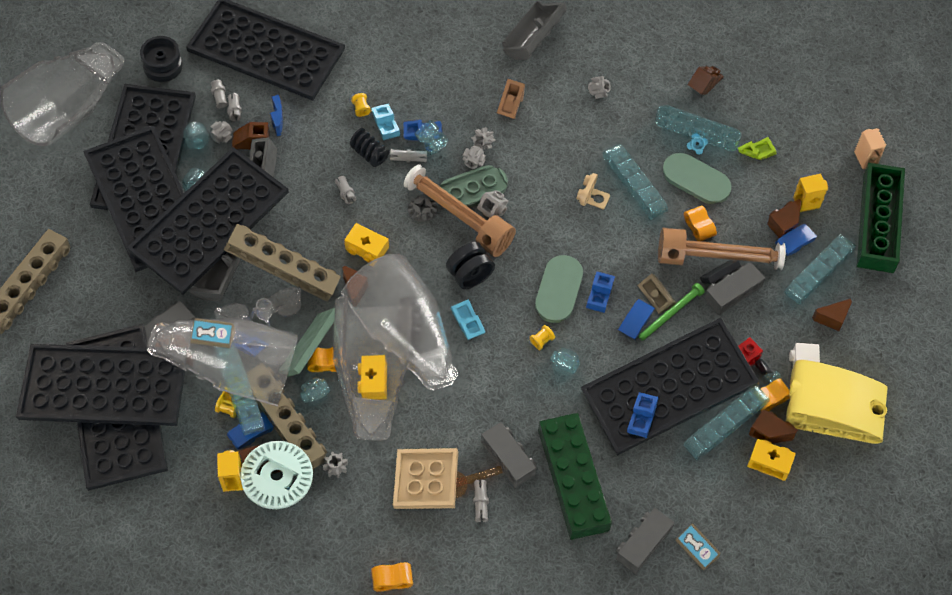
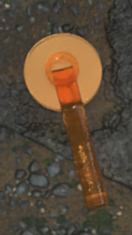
M499 465L469 476H464L457 471L456 498L464 495L468 484L476 480H483L501 474V466Z

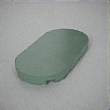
M684 153L672 154L664 161L663 173L665 179L670 184L707 204L722 203L729 197L731 182L726 175Z
M486 165L446 179L441 183L440 187L470 208L480 203V199L485 192L497 190L504 193L507 189L508 178L502 169Z
M556 256L546 265L535 302L536 311L546 322L559 323L569 318L573 312L583 277V268L579 261L571 256Z

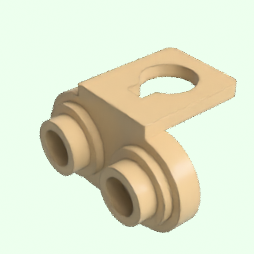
M597 174L586 175L583 182L586 188L579 190L576 199L579 200L580 205L585 206L588 203L605 209L610 194L594 189L598 178ZM591 195H602L604 201L596 203L591 198Z

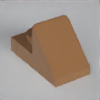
M511 79L507 80L497 111L498 114L515 119L519 104L523 102L525 84Z

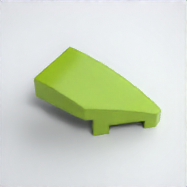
M769 137L754 144L751 141L738 147L739 153L758 160L777 154Z

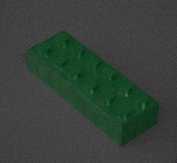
M868 162L863 174L856 265L858 268L894 273L899 264L905 168Z
M574 413L539 421L538 432L570 540L610 531L612 521L579 414Z

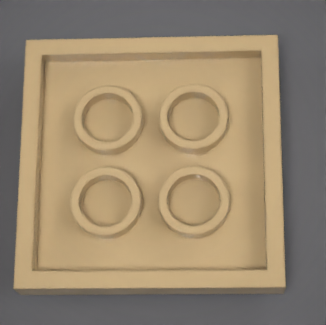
M397 449L393 498L394 509L455 508L458 449Z

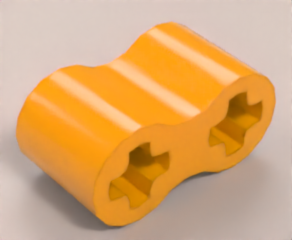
M703 206L684 212V219L697 241L700 242L717 235L716 227Z
M317 347L308 360V371H343L345 369V350L340 347L327 349Z
M779 378L754 392L751 399L761 412L763 409L770 411L777 405L790 399V390L782 379Z
M409 563L379 565L371 569L374 591L405 589L413 586L411 564Z

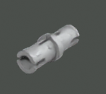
M411 149L390 150V161H406V163H410V161L427 162V151H411Z
M479 480L474 481L475 498H473L475 521L481 522L482 514L483 522H487V505L489 504L487 481L481 480L480 488Z

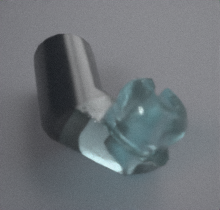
M758 359L755 362V366L769 383L781 378L778 371L772 372L763 359Z

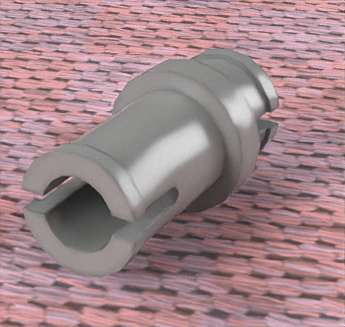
M212 81L211 93L215 97L216 107H227L226 90L222 85V81Z
M233 93L232 99V95L229 94V107L227 108L229 119L236 121L235 117H237V121H239L242 113L239 105V95Z
M345 176L338 177L335 180V184L340 191V197L346 204H352L353 201H356L354 189L349 186Z

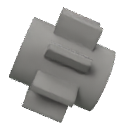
M604 76L592 78L588 89L590 94L595 95L597 99L607 97V92L610 91L611 85L607 79H604Z
M216 121L210 126L212 129L210 136L215 142L227 143L232 138L230 134L233 130L227 122L223 121L221 123V121Z
M487 127L475 130L476 135L471 137L474 142L473 146H478L482 150L492 148L491 143L495 141L493 131H487Z
M472 146L471 149H465L463 160L467 167L476 169L478 165L483 166L486 155L480 147Z
M331 452L329 457H324L326 464L323 465V470H329L328 477L336 475L339 478V474L347 472L345 466L348 465V460H342V453L338 455Z

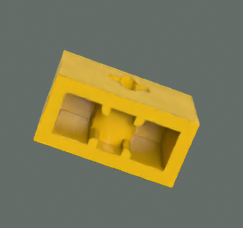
M821 174L800 178L793 196L794 201L797 199L801 200L800 212L820 208L828 190V184Z
M357 223L344 240L345 249L348 253L352 255L357 254L363 257L366 262H373L377 265L389 249L388 238Z
M385 355L361 356V363H358V375H361V381H358L357 384L358 393H361L363 400L387 399V360Z
M757 439L747 467L786 481L796 453L786 447L773 445L767 440Z
M232 450L217 453L218 478L223 492L243 490L240 477L242 462L239 453Z

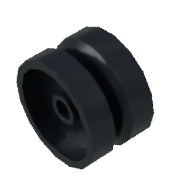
M155 36L144 42L140 49V56L144 73L147 77L156 82H168L175 79L181 73L183 67L179 45L176 41L167 36Z
M471 242L453 252L446 262V268L455 277V281L462 289H470L484 282L493 273L495 263L486 255L485 249L479 242Z

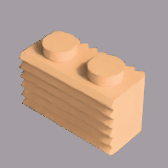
M879 129L863 131L858 141L859 143L856 145L854 153L862 169H866L868 162L878 164L887 145L882 135H880Z

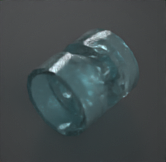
M433 120L426 122L414 134L420 143H425L424 147L430 155L437 153L449 141L443 132H438L439 127Z

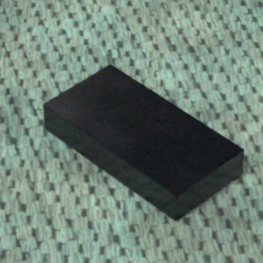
M729 260L699 278L704 284H712L725 275L741 267L739 260Z

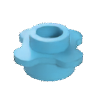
M694 133L691 136V141L687 143V148L694 150L696 154H702L705 145L708 144V140Z

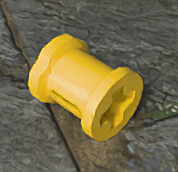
M364 93L355 94L351 99V102L355 105V115L357 117L369 115L371 112V108L366 102L367 96Z
M546 325L542 326V330L537 334L530 336V342L538 350L543 349V345L548 341L555 339L553 331Z

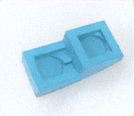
M389 104L371 108L383 140L400 136V130L394 120V114Z
M469 299L451 306L450 309L467 340L485 333L484 327L478 315L475 314Z

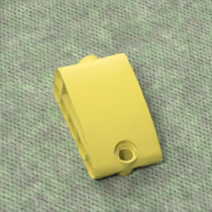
M798 360L795 362L791 373L790 402L787 407L786 422H790L795 428L810 432L813 430L816 433L873 444L883 442L884 421L887 413L886 385L839 367L808 360Z

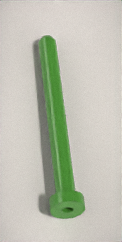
M695 283L687 295L641 332L639 339L645 340L697 295L702 296L705 293L704 288L699 283Z

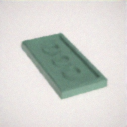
M336 308L317 314L277 375L281 378L300 374L340 314Z

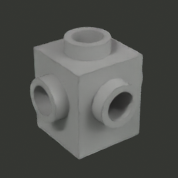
M497 190L485 192L480 199L477 209L488 218L494 215L500 217L506 212V205L509 201L504 198L503 193Z

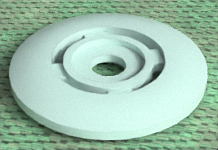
M284 441L268 442L255 448L246 457L241 468V484L245 494L255 504L268 509H283L296 504L307 494L312 484L313 469L308 456L301 448ZM266 461H269L262 467L260 475H258L257 472L260 466ZM274 470L282 471L283 477L280 480L276 481L271 478L270 475ZM297 475V479L293 483L292 487L289 490H286L292 484L293 477Z

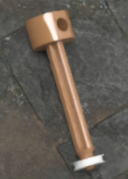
M420 164L414 166L409 171L404 180V187H408L409 191L417 187V190L425 193L477 231L476 242H479L485 251L493 257H498L509 247L516 234V229L498 215L485 220L425 176L426 169L422 168Z
M661 229L658 247V262L661 264L683 265L685 255L764 262L768 264L774 262V269L780 268L781 271L785 264V243L780 245L778 242L775 250H773L771 247L763 248L686 240V230Z

